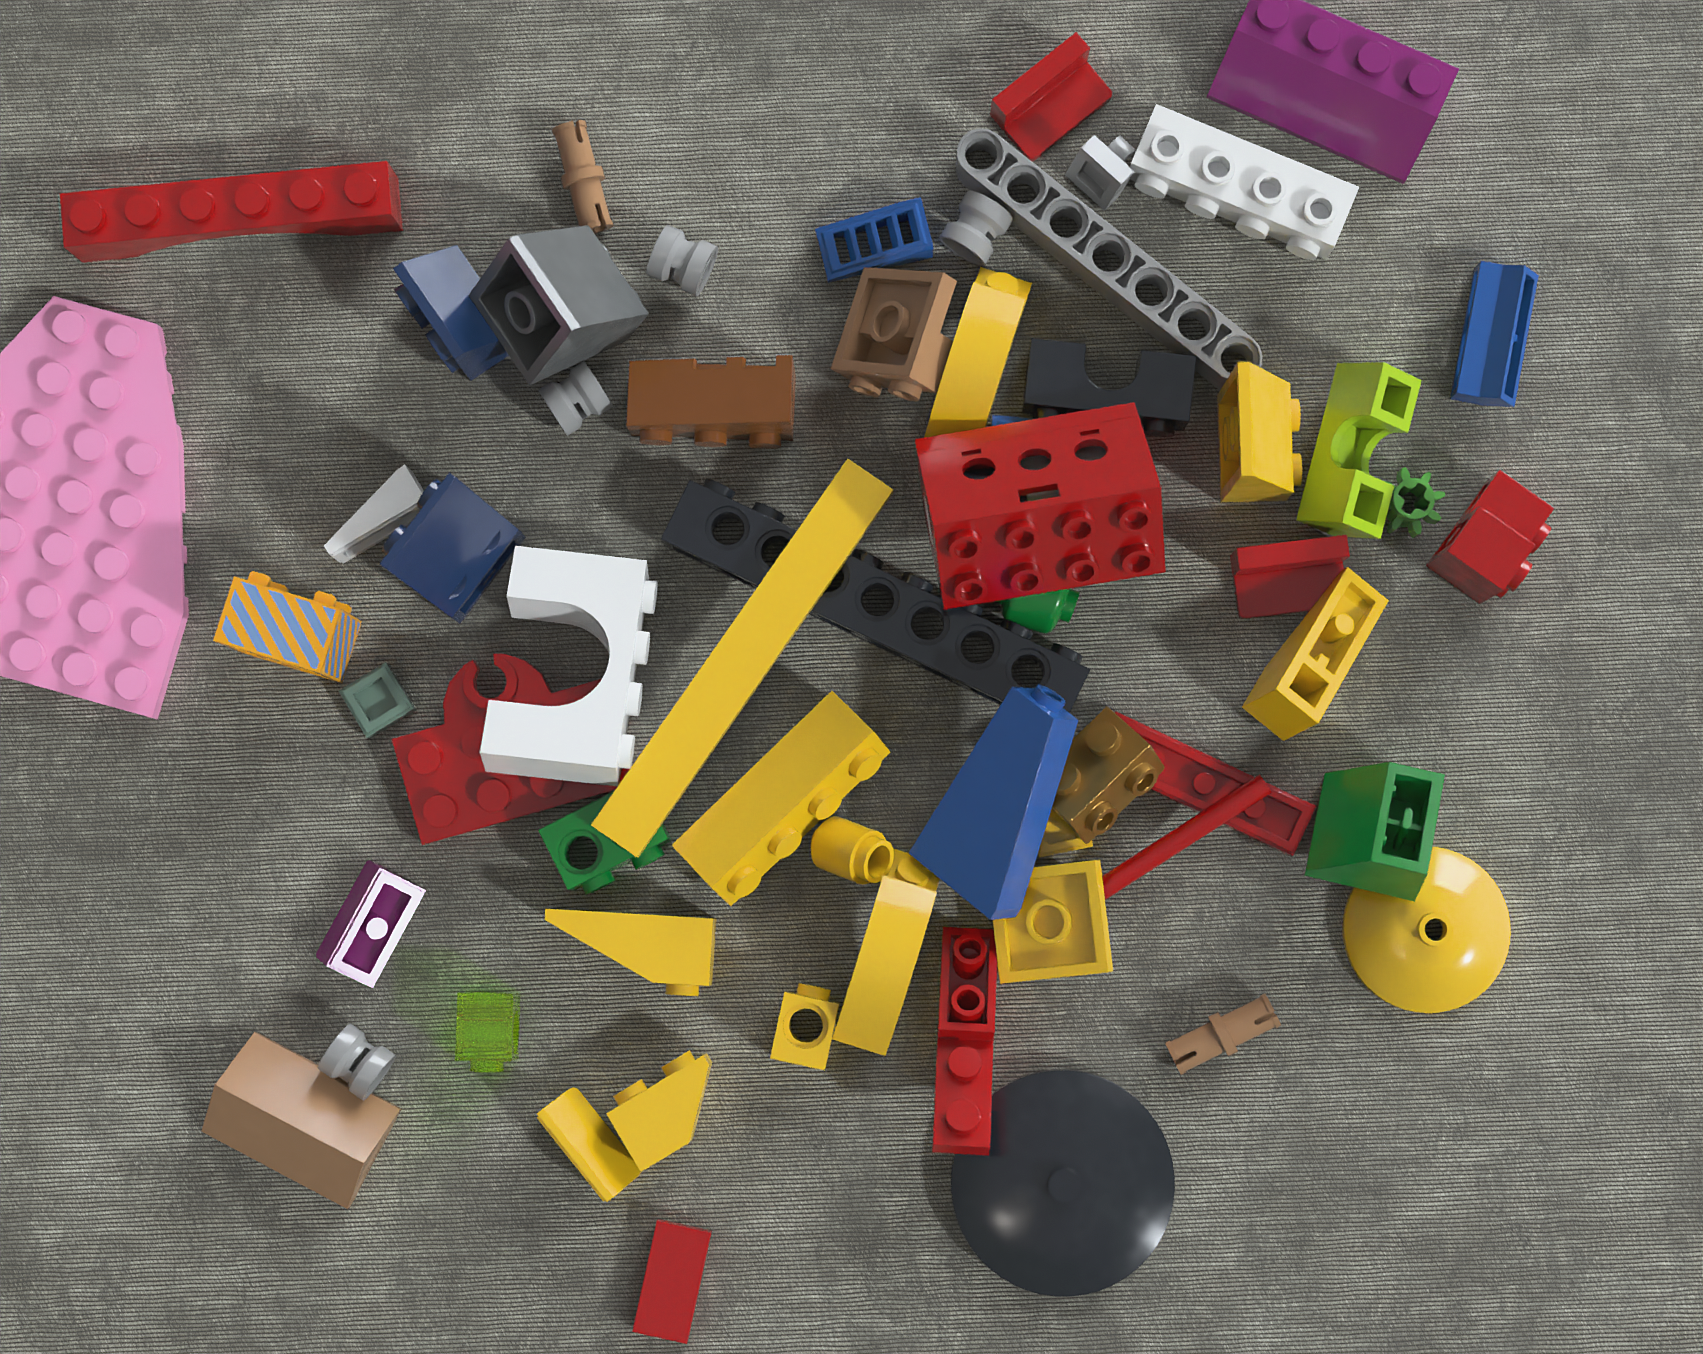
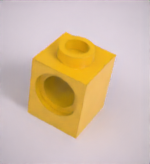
M798 983L796 993L784 992L770 1059L825 1071L840 1005L839 1002L829 1000L830 989ZM811 1009L819 1014L822 1019L823 1028L821 1034L816 1039L804 1041L793 1034L791 1018L796 1011Z

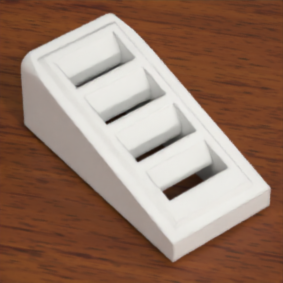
M405 464L398 468L324 545L328 554L339 563L342 562L344 564L388 538L398 526L402 524L408 526L421 509L417 507V502L424 490L414 473Z

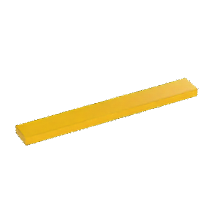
M847 458L591 826L639 858L894 492L891 487Z

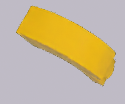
M980 267L977 278L972 284L951 346L924 438L987 426L998 386L1032 283L1015 278L1005 272H995Z
M894 848L893 865L888 875H883L832 1037V1040L886 1056L903 1006L940 880L912 855Z

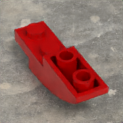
M943 927L932 1143V1152L989 1156L997 983V954L993 929Z

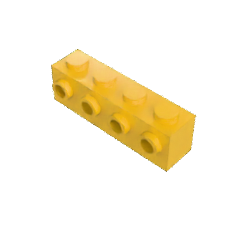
M831 691L685 831L672 846L722 899L732 906L738 899L752 893L758 887L761 877L780 859L791 855L799 847L802 838L820 820L834 814L839 808L842 799L860 781L872 777L878 771L882 760L890 751L876 733Z

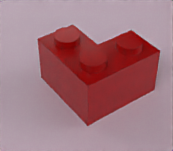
M1499 470L1487 479L1426 567L1479 604L1495 595L1501 599L1508 590L1515 591L1530 572L1533 564L1527 561L1526 558L1530 553L1533 554L1550 533L1552 527L1546 524L1545 521L1555 508Z

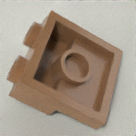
M864 267L831 370L849 379L848 387L870 397H879L882 388H888L887 391L896 397L914 402L919 401L922 392L937 393L953 343L951 339L940 332L957 281L943 272Z

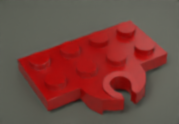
M493 654L494 665L502 670L506 677V687L499 696L487 698L477 688L476 680L480 668L476 660H471L463 665L449 682L444 697L445 724L392 739L421 844L425 845L615 790L618 786L486 772L480 755L489 700L539 706H562L587 696L597 687L602 679L552 692L544 674L529 661L507 654ZM621 768L620 782L630 769Z

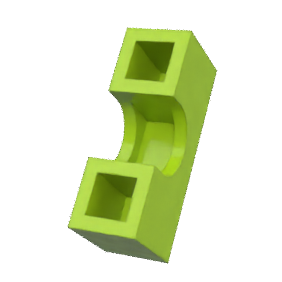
M1385 362L1337 363L1298 510L1297 521L1332 536L1347 535V537L1381 539L1394 485L1369 474V460L1375 446L1382 438L1392 433L1409 432L1422 380Z

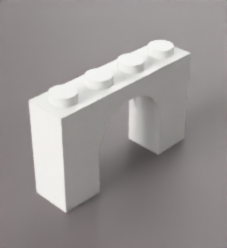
M515 546L506 596L511 617L564 623L581 627L592 633L602 642L609 653V663L605 675L597 687L587 696L567 705L539 706L489 700L480 755L486 772L609 786L619 785L621 768L631 769L634 756L635 736L627 735L629 716L638 717L641 708L643 686L642 683H635L637 664L646 665L649 655L650 632L642 631L645 613L654 614L657 600L658 583L657 581L649 580L647 560Z

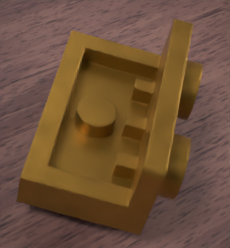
M1106 706L1073 738L1052 809L1087 844L1097 835L1108 831L1116 822L1118 814L1137 796L1147 793L1154 786L1158 775L1164 770V765L1151 745Z

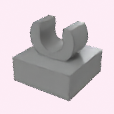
M1094 135L1080 148L1065 176L1105 211L1119 197L1135 172L1125 161L1136 149L1120 135L1108 147Z

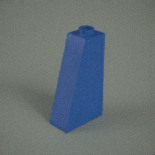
M1039 684L1035 688L1011 687L909 851L910 855L990 920L1014 918L1022 907L1078 724V719L1063 709L1066 701L1053 690Z

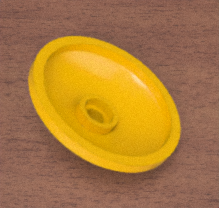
M1432 847L1428 875L1415 902L1353 887L1345 906L1342 925L1345 951L1354 972L1361 982L1374 995L1390 1005L1418 1013L1450 1011L1470 1003L1485 992L1494 982L1505 963L1511 935L1508 909L1503 895L1494 880L1471 859L1460 853L1439 847ZM1431 919L1438 920L1443 927L1441 937L1435 941L1429 939L1425 934V925Z

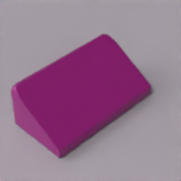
M367 860L317 950L316 958L325 966L373 988L426 890L381 865Z

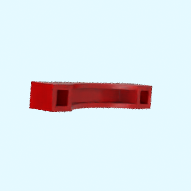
M388 161L60 193L63 245L65 249L82 263L135 258L174 245L230 236L278 233L355 236L403 231L399 179Z

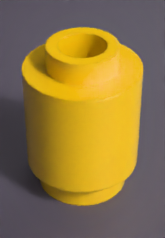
M839 816L826 819L814 831L811 838V857L813 863L822 870L857 884L864 885L880 882L883 875H888L893 865V846L890 842L886 841L882 833Z

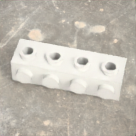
M1157 104L1130 165V168L1135 171L1130 180L1135 181V187L1139 191L1156 198H1164L1166 194L1186 202V209L1198 216L1214 219L1218 215L1235 222L1236 229L1241 233L1256 239H1265L1266 236L1277 239L1287 244L1286 249L1290 253L1308 260H1316L1317 256L1325 260L1328 258L1336 245L1359 190V187Z

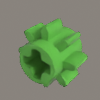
M1406 467L1401 468L1397 472L1396 479L1398 485H1394L1386 516L1390 521L1387 528L1389 534L1399 527H1408L1410 536L1415 538L1421 534V519L1433 525L1440 521L1441 516L1432 509L1434 503L1445 496V492L1433 491L1432 487L1428 484L1431 478L1430 472H1426L1420 478H1410ZM1408 492L1413 493L1417 497L1413 504L1416 509L1410 514L1401 509L1405 501L1402 497Z

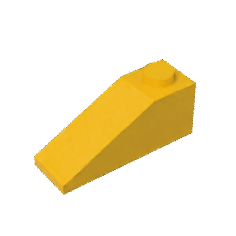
M1349 567L1341 570L1266 665L1242 708L1283 741L1318 724L1389 600Z
M545 909V920L650 982L666 984L665 994L699 996V986L712 985L716 919Z

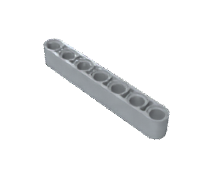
M978 128L969 131L961 138L957 146L955 170L958 179L970 191H975L989 197L1004 207L1013 217L1012 224L1171 352L1174 354L1196 356L1195 371L1212 385L1221 390L1231 374L1222 366L1221 355L1224 353L1237 352L1247 362L1261 367L1263 357L1261 348L1250 335L1001 136L989 129ZM984 150L992 155L995 162L987 169H975L968 164L966 157L972 151ZM1019 183L1027 184L1035 190L1037 197L1032 202L1026 204L1018 203L1009 196L1008 189ZM1068 217L1078 225L1079 232L1072 237H1060L1053 232L1050 223L1056 218ZM1103 250L1111 251L1120 259L1121 267L1112 272L1102 271L1094 264L1092 256ZM1144 284L1154 285L1162 292L1163 302L1155 306H1147L1138 300L1135 289ZM1185 318H1194L1200 321L1205 328V337L1199 340L1185 338L1179 331L1178 322Z

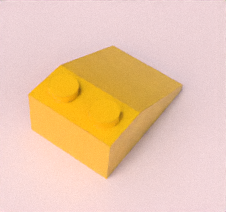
M1237 362L1217 395L1220 502L1286 501L1294 493V486H1301L1302 483L1301 454L1292 453V432H1299L1301 413L1299 399H1291L1289 382L1250 362Z

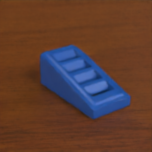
M921 197L898 202L815 229L828 283L862 275L864 267L887 269L933 258V243ZM909 221L914 242L904 245L899 223ZM884 226L888 228L893 248L886 251L882 250L877 228ZM866 231L871 255L862 258L856 233ZM845 236L851 262L840 264L834 238Z

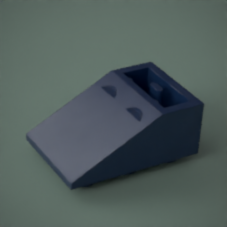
M449 472L442 482L435 479L424 490L417 502V507L421 510L409 526L406 527L403 524L398 526L388 537L382 548V552L386 556L380 562V565L461 624L514 554L515 546H520L526 537L518 528Z

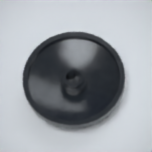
M1052 1069L1024 1075L1008 1082L992 1093L989 1156L954 1154L950 1173V1188L954 1211L961 1231L972 1250L989 1269L1004 1280L1024 1290L1041 1295L1072 1297L1098 1292L1113 1286L1128 1277L1148 1259L1161 1240L1170 1219L1175 1193V1175L1172 1157L1163 1132L1149 1111L1133 1095L1115 1083L1091 1073L1069 1069Z

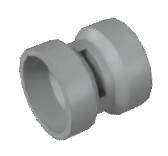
M967 191L959 204L960 214L958 221L947 223L939 236V240L946 248L960 258L983 267L993 254L991 241H994L997 236L1005 234L1013 221V217L1004 207L989 197L975 191Z
M667 225L655 243L646 273L648 276L660 281L672 278L680 284L682 291L697 297L702 292L712 272L718 254V246L705 240L699 242L688 241L682 230Z
M585 361L570 369L569 377L562 382L551 381L538 390L567 436L581 428L583 419L591 414L600 416L613 407Z
M350 1023L329 1046L317 1068L332 1079L340 1077L346 1081L349 1091L364 1101L385 1077L395 1061L396 1055L383 1046L374 1047L366 1041L365 1033Z

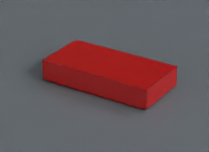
M662 1219L656 1221L632 1332L684 1344L688 1343L711 1240V1230Z

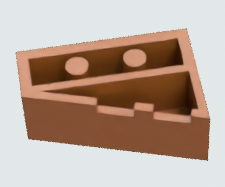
M777 355L776 366L746 365V358L726 357V365L697 364V360L694 358L629 361L626 426L631 436H639V442L646 445H671L672 437L694 438V445L702 447L727 446V439L749 440V447L781 448L782 441H794L796 374L793 355Z

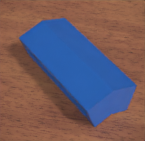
M1480 261L1474 268L1450 395L1451 400L1482 406L1515 407L1539 276L1527 266L1502 265Z

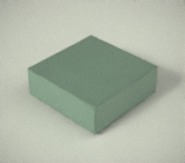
M386 662L339 690L366 738L369 739L417 711L392 668Z

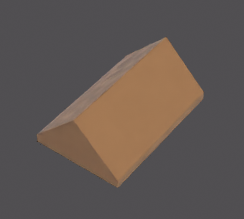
M254 1032L214 1085L201 1132L349 1209L402 1108L373 1093L366 1100H361L349 1091L348 1083L340 1077L330 1078L317 1068L318 1064L258 1032Z

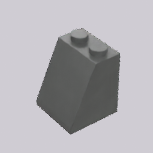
M589 225L517 234L508 238L468 295L529 385L627 341L649 315L641 303L638 293L630 287L611 259L609 251L600 243Z

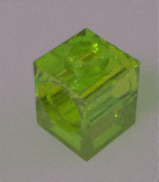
M457 993L455 1061H470V1071L504 1072V1062H512L519 1059L521 993Z

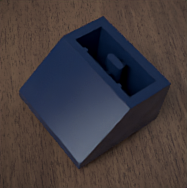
M458 245L401 262L393 268L403 283L394 289L421 329L429 324L432 325L434 329L426 333L425 336L451 373L461 368L470 381H472L509 356L468 296L480 278Z

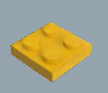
M1100 860L1034 867L1022 907L1017 916L1014 918L993 919L1000 984L1113 972Z

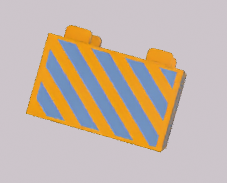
M252 571L249 574L248 580L233 577L213 641L243 654L342 683L362 621L351 615L352 607L350 605L338 602L336 597L331 594L317 591L313 600L288 593L287 586L272 582L271 577Z

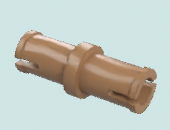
M569 121L552 129L565 172L561 176L563 188L570 191L579 226L589 225L593 233L597 234L614 226L601 185L605 175L603 168L596 166L586 129V121H576L575 127L574 122Z
M1264 993L1259 998L1223 1016H1220L1218 1012L1208 1016L1210 1022L1172 1041L1169 1040L1165 1044L1182 1075L1186 1073L1185 1071L1226 1052L1228 1057L1237 1053L1236 1046L1275 1027H1280L1281 1023Z

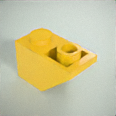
M689 1050L661 1067L666 1078L649 1088L646 1087L641 1079L613 1096L618 1106L606 1114L640 1172L692 1141L712 1066V1061L707 1053L695 1060Z

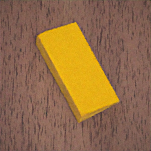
M576 1087L568 1089L537 1113L539 1122L603 1202L610 1201L640 1175L641 1172L630 1153Z

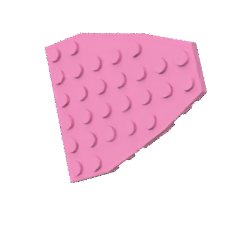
M53 296L0 353V676L158 720L189 616L188 597L185 596L184 564H187V547L183 545L182 513H186L184 445L181 428L177 425L172 401L174 389L171 374L167 371L165 356L167 350L163 328L152 322Z

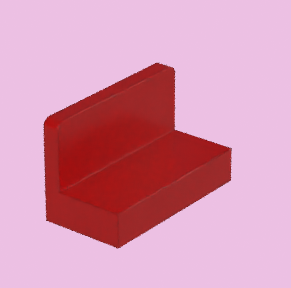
M1077 32L992 99L990 116L1020 152L1032 162L1112 98L1111 89L1087 62L1090 47Z
M1347 535L1236 548L1230 555L1239 618L1250 619L1310 611L1341 570L1344 569L1343 562L1350 557Z

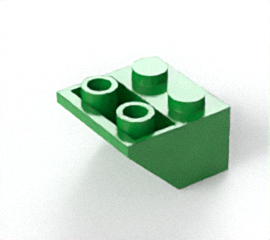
M1393 762L1325 773L1304 876L1415 902L1428 875L1445 774Z

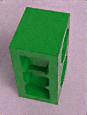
M612 792L538 831L567 889L575 891L582 887L585 894L589 895L616 881L612 871L632 862L635 870L665 856L661 846L671 842L672 839L664 824L662 823L644 851L637 858L591 826L613 794ZM589 837L597 846V859L590 867L578 869L570 860V848L576 840Z

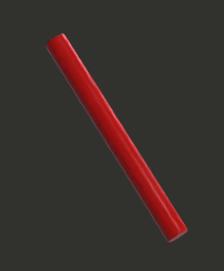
M1259 774L1102 875L1105 900L1271 794V790Z

